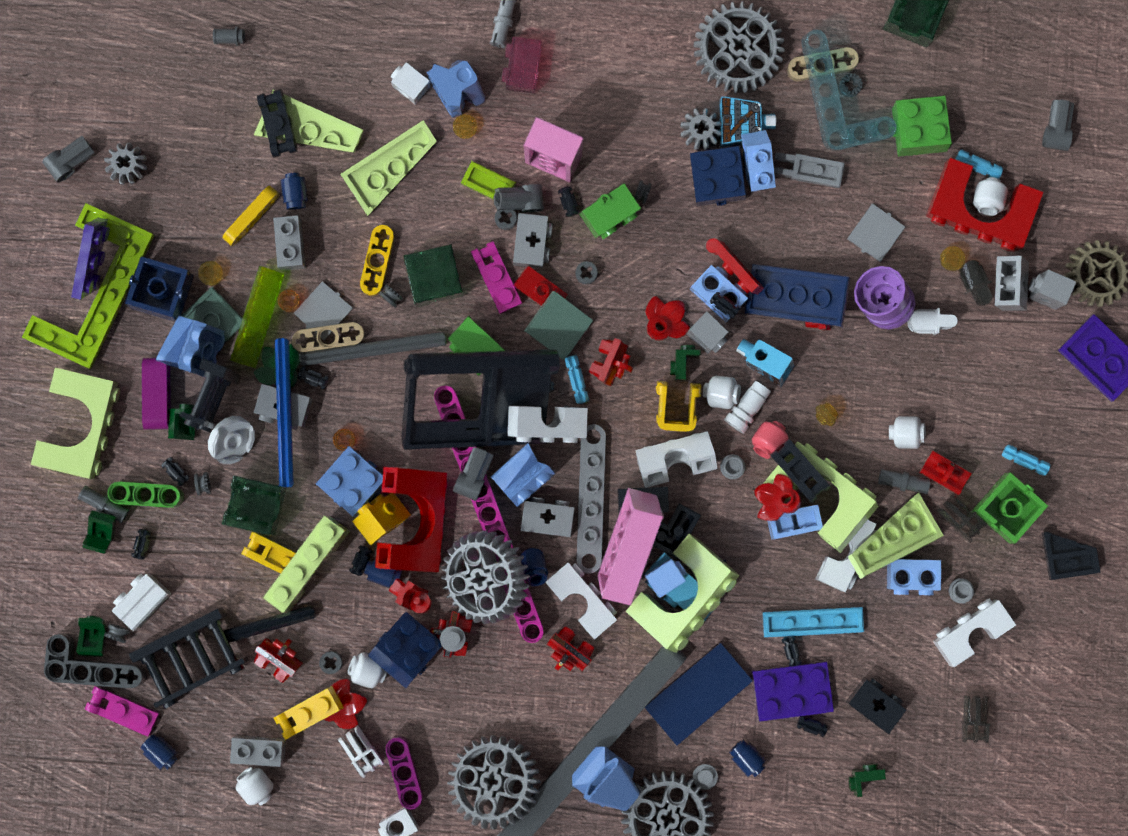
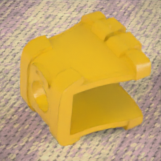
M657 381L656 393L659 395V407L656 420L660 429L669 431L694 430L697 421L695 416L696 398H699L701 395V384L690 383L688 421L664 420L667 382Z

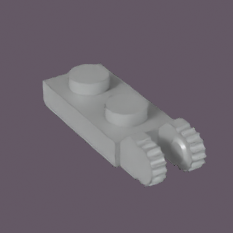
M775 154L776 160L794 164L793 170L780 167L774 168V175L791 178V180L840 188L845 163L801 154Z

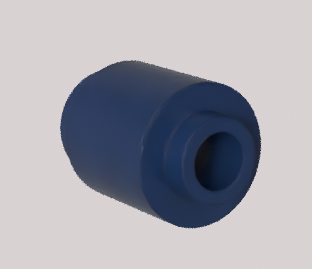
M300 173L285 174V178L280 181L283 204H286V209L306 208L308 197L305 177H300Z
M526 549L520 555L524 556L521 564L528 566L523 571L525 575L530 577L525 580L531 586H540L547 581L548 576L544 554L539 549Z
M375 557L374 561H368L364 574L368 575V581L390 588L397 578L400 579L403 570L375 568Z
M154 733L140 747L144 752L143 755L160 771L164 767L169 770L178 760L175 757L178 751L164 738L158 737Z
M742 739L729 751L732 756L731 759L747 777L750 775L756 777L765 769L763 764L766 759L750 742L747 743Z

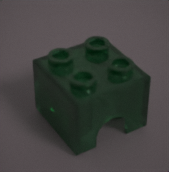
M893 0L882 30L927 48L935 37L949 0Z
M452 244L403 255L416 308L430 305L432 302L443 299L452 300L464 297Z
M233 475L230 486L231 497L227 510L224 511L222 525L275 536L286 488Z

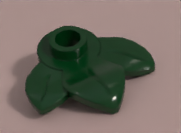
M289 344L291 388H293L298 381L296 369L300 364L298 351L292 344ZM264 347L262 350L263 367L256 369L253 373L260 383L276 385L275 348Z

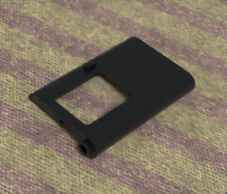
M557 350L410 353L408 359L404 360L406 382L401 434L404 450L547 444V442H540V437H532L531 442H516V437L508 436L509 406L541 407V418L546 425L551 375L557 374L560 367ZM483 374L480 415L478 418L414 420L416 387L419 376Z

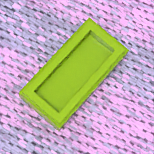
M471 161L461 184L494 200L495 189L514 188L516 182Z

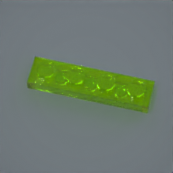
M259 266L230 361L256 368L285 275L284 273Z

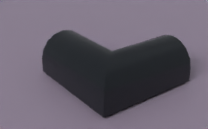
M679 503L668 524L660 523L653 546L678 559L673 552L688 534L691 535L701 515Z

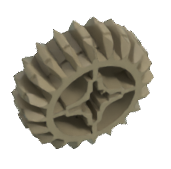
M1096 240L1093 246L1090 242H1086L1084 249L1080 246L1075 249L1077 255L1071 254L1069 256L1073 263H1067L1065 267L1071 270V272L1065 273L1064 277L1076 281L1075 290L1072 291L1071 295L1081 294L1078 299L1079 302H1083L1088 298V306H1093L1095 301L1097 307H1102L1104 301L1109 306L1113 304V299L1119 301L1122 298L1120 293L1125 294L1128 292L1127 287L1124 286L1128 285V278L1126 277L1128 269L1125 267L1128 265V260H1122L1126 252L1116 253L1119 246L1114 245L1109 249L1110 242L1105 241L1101 247L1100 241ZM1089 255H1102L1108 258L1109 261L1102 264L1096 259L1093 260ZM1082 263L1085 264L1084 268L1087 271V276L1083 281L1080 274ZM1106 267V269L1102 271V275H1100L1102 277L1091 280L1095 276L1094 273H1096L1097 270H1101ZM1113 267H1115L1116 270V281L1114 285L1112 284L1113 280L1110 276V272ZM1097 284L1101 289L1105 288L1107 293H1096L1087 287Z

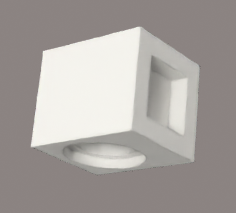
M405 63L403 67L398 66L391 75L392 86L415 105L431 86L430 81L408 63Z
M403 807L381 820L379 823L381 828L378 831L381 836H409L418 831L419 825L410 810ZM396 820L402 822L404 830L401 833L393 832L390 827L391 822Z

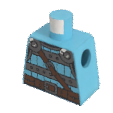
M721 97L720 121L722 125L720 126V131L722 134L720 136V148L742 145V134L776 128V115L761 114L760 102Z
M743 339L736 352L747 357L746 363L748 367L782 387L794 368L793 358L761 340H758L754 345ZM762 355L767 356V358L763 361L758 360V358Z

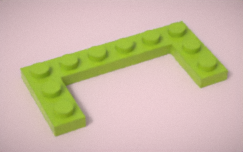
M85 203L75 226L84 230V224L98 217L107 219V227L110 228L107 241L118 245L119 249L78 335L32 315L22 338L92 369L131 286L129 284L130 277L135 275L140 257H145L154 234Z

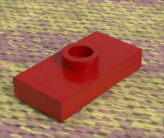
M526 266L513 285L540 306L543 305L552 291H555L564 299L568 295L530 266Z

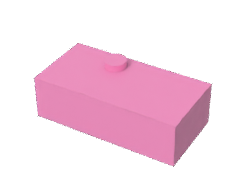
M536 117L524 143L525 163L567 182H571L582 157L583 138Z
M628 488L597 575L603 599L631 605L663 518L657 495Z

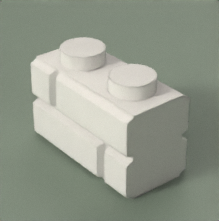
M150 573L144 576L142 574L138 575L131 583L133 588L126 595L123 592L113 602L116 606L112 609V612L133 631L138 630L171 595V592Z

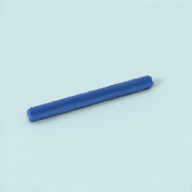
M278 338L275 340L279 485L282 488H287L294 485L289 340L287 338Z

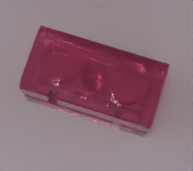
M512 37V44L507 43L505 58H509L508 68H503L502 82L506 83V90L531 94L536 92L542 49L541 40Z

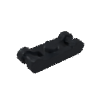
M282 89L274 90L273 94L265 95V93L257 95L273 158L279 157L281 153L288 151L290 154L298 152ZM276 103L278 110L271 112L269 105ZM285 135L286 142L279 143L277 137Z
M788 439L783 443L785 446L778 452L775 450L770 456L806 498L813 503L818 499L817 495L823 490L826 492L831 486L793 442ZM789 454H792L795 458L787 463L784 459ZM814 478L817 483L809 489L805 483Z

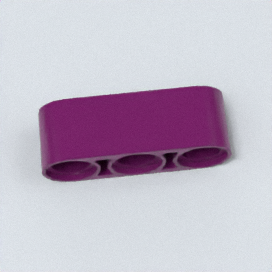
M143 358V429H168L169 409H171L170 366L156 361V358Z
M394 736L386 745V754L399 801L404 808L415 809L422 802L423 790L411 747L405 737ZM398 741L404 745V752L402 754L392 752L391 745L393 742ZM401 766L409 767L411 776L407 779L401 778L398 774V768ZM409 790L415 791L418 795V800L414 803L408 802L405 799V792Z

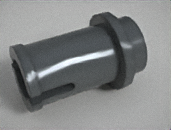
M236 26L235 29L214 28L213 42L214 44H235L240 46V44L245 43V30L240 29L239 26Z

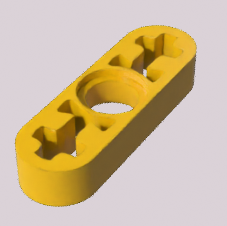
M271 185L266 187L226 230L222 238L231 247L236 245L276 202L280 193Z
M386 225L375 227L371 234L360 280L361 290L368 296H376L383 289L394 243V233ZM382 230H385L387 236L390 237L389 240H384L382 246L387 248V252L381 249H373L374 245L379 247L380 240L376 235L381 234ZM374 254H381L384 257V264L381 267L376 268L371 265L370 259ZM368 269L373 272H382L381 276L376 274L375 283L378 284V287H374L372 291H368V286L365 285V282H370L372 277L371 273H367Z

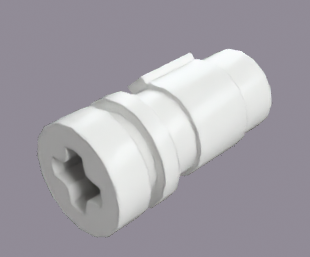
M755 381L740 399L737 407L734 406L731 409L732 413H728L724 420L744 434L749 428L748 423L751 424L754 421L752 419L753 416L763 406L771 391Z

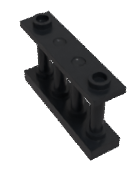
M202 359L199 368L205 371V381L191 415L181 411L180 417L186 419L184 424L211 433L212 429L216 426L213 420L227 386L230 387L231 383L238 385L241 375Z
M223 607L129 654L133 663L140 660L142 664L145 663L162 697L161 700L153 703L155 708L163 705L164 709L178 703L177 697L228 671L233 675L245 669L243 664L249 661L248 657L246 656L240 660L237 659L221 627V624H223L221 619L227 616ZM205 627L212 630L229 664L218 671H215L198 637L200 635L199 630ZM183 638L186 641H190L206 674V677L195 683L176 648L178 647L176 642ZM162 649L164 653H168L185 687L171 694L154 660L156 658L154 653Z

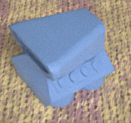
M458 60L451 64L449 69L434 64L432 69L427 71L430 83L452 118L462 116L465 105L464 100L477 106L485 102V95L478 78L467 61Z
M178 316L158 353L156 361L205 377V371L199 368L202 359L217 364L216 355L224 345L225 331L196 320Z
M526 444L497 470L491 478L511 501L519 507L552 478L555 473L548 465L538 462L530 445Z
M604 746L595 747L572 775V786L581 791L587 801L599 804L602 807L607 806L626 811L640 795L638 788L632 780L634 768Z

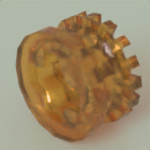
M288 289L279 294L277 301L283 311L291 313L300 307L301 298L295 291ZM286 295L289 297L295 296L293 300L294 306L286 305L284 307L283 303L285 302L284 297Z
M340 429L334 434L333 443L337 449L345 451L348 447L344 444H338V441L341 439L339 435L342 433L345 436H351V439L348 440V446L351 448L355 446L356 437L352 431Z

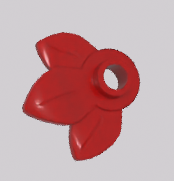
M657 296L651 298L645 310L649 320L646 328L648 335L658 341L665 340L667 337L678 339L686 335L690 326L682 321L685 313L684 303L679 300H673L664 305ZM655 325H662L663 330H657Z
M777 474L773 484L764 483L754 490L756 498L763 504L757 515L761 520L775 521L784 513H794L800 507L801 497L793 489L791 479L785 475ZM791 497L789 503H784L787 498Z
M349 679L338 680L331 686L338 696L343 709L323 720L334 721L342 729H352L358 725L355 714L364 708L367 699L360 694L350 693Z

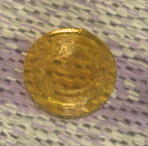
M459 115L453 122V131L461 139H469L477 132V122L471 115Z
M950 246L942 251L940 263L946 270L956 271L964 265L965 255L960 248Z
M207 261L199 267L198 277L205 285L214 286L222 280L223 269L217 262Z
M826 402L816 407L815 415L822 425L833 426L836 423L838 413L831 404Z

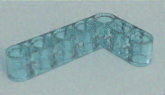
M812 30L806 33L802 38L801 44L824 146L831 151L841 150L892 137L897 127L895 121L888 116L849 125L845 124L827 37L820 30ZM811 35L817 36L820 40V45L816 49L812 48L808 43ZM816 60L824 62L825 70L823 73L815 71L814 62ZM822 84L830 87V95L827 98L822 97L819 93V88ZM827 108L833 109L836 113L833 122L825 119L824 113ZM881 121L886 122L889 126V130L885 135L878 131V125ZM857 127L863 128L865 136L861 141L857 140L854 136V130ZM834 132L838 133L841 137V142L838 146H834L830 142V136Z

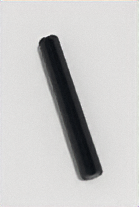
M310 605L224 630V633L230 643L314 619L316 612L314 607Z

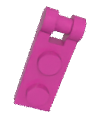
M492 241L486 244L487 247L470 252L499 314H502L521 305L522 302ZM492 256L494 262L485 266L483 259Z
M94 686L92 691L93 697L90 702H87L85 710L147 737L150 736L160 714L159 712L107 689ZM103 698L109 700L106 708L99 706Z

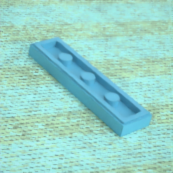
M863 607L762 612L764 637L864 632Z

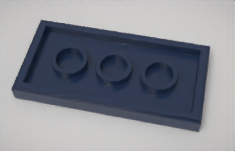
M752 264L751 273L764 289L758 295L751 292L748 293L745 313L843 327L851 277Z
M719 643L644 708L677 746L753 680L726 648Z

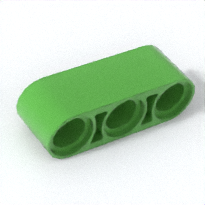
M115 482L108 488V497L110 501L116 504L176 508L184 500L182 489L173 485ZM120 486H123L127 492L126 497L122 500H119L116 496V490ZM145 488L150 489L152 493L150 500L147 502L141 499V491ZM169 490H174L177 497L170 504L166 501L165 495Z

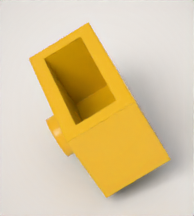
M390 493L386 497L380 494L373 501L362 506L357 511L360 515L352 522L368 543L372 545L397 528L411 514L394 493Z

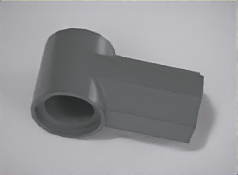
M1067 100L1052 101L1048 126H1046L1043 135L1042 147L1062 151L1069 150L1073 131L1070 128L1074 103Z
M81 136L64 149L50 153L43 159L42 163L55 181L60 183L68 179L75 172V168L96 153L86 139Z
M540 184L495 189L493 198L497 210H522V212L526 213L544 210L543 190Z
M473 447L464 471H461L453 492L476 501L494 455Z

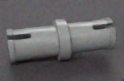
M501 0L498 14L494 17L493 23L495 27L490 44L494 47L505 48L508 31L513 24L511 18L516 0Z

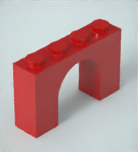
M949 158L944 165L926 217L931 218L933 224L939 226L947 224L955 227L954 231L957 233L977 235V239L984 243L991 244L993 241L1001 244L1000 248L1003 250L1015 252V250L1019 251L1022 249L1043 192L1019 184L1015 187L1007 211L1001 220L990 223L979 221L969 214L964 204V191L973 166Z
M384 467L382 492L404 494L411 497L419 507L421 521L418 532L409 542L404 544L377 543L375 568L439 572L443 518L445 514V494L447 489L446 472Z

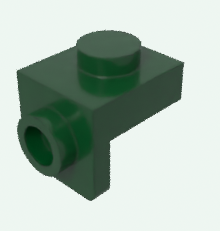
M681 345L680 350H675V360H670V375H675L674 381L686 380V357H700L701 350H695L694 345Z
M180 404V409H169L168 439H195V428L184 424L186 419L180 417L181 411L191 415L194 405Z
M92 510L88 517L87 535L82 543V547L106 554L114 539L116 517Z
M93 615L86 618H78L80 631L77 654L82 656H103L106 636L104 635L107 632L104 619Z
M877 763L863 764V769L851 770L852 776L848 777L850 792L854 791L856 797H862L861 782L885 780V769L878 767Z

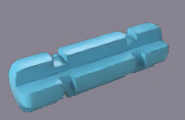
M960 150L955 160L972 165V170L982 175L988 174L989 177L999 179L1003 172L1001 166L991 165V162L976 155L970 156L969 152Z
M577 355L565 358L566 367L569 368L568 374L572 389L576 393L574 394L576 403L588 402L589 396L584 389L586 385L581 368L578 367L580 365Z
M1006 445L1002 453L1004 458L1008 460L1013 459L1015 463L1030 470H1035L1040 475H1046L1049 472L1050 463L1044 460L1039 461V458L1022 450L1018 451L1012 445Z

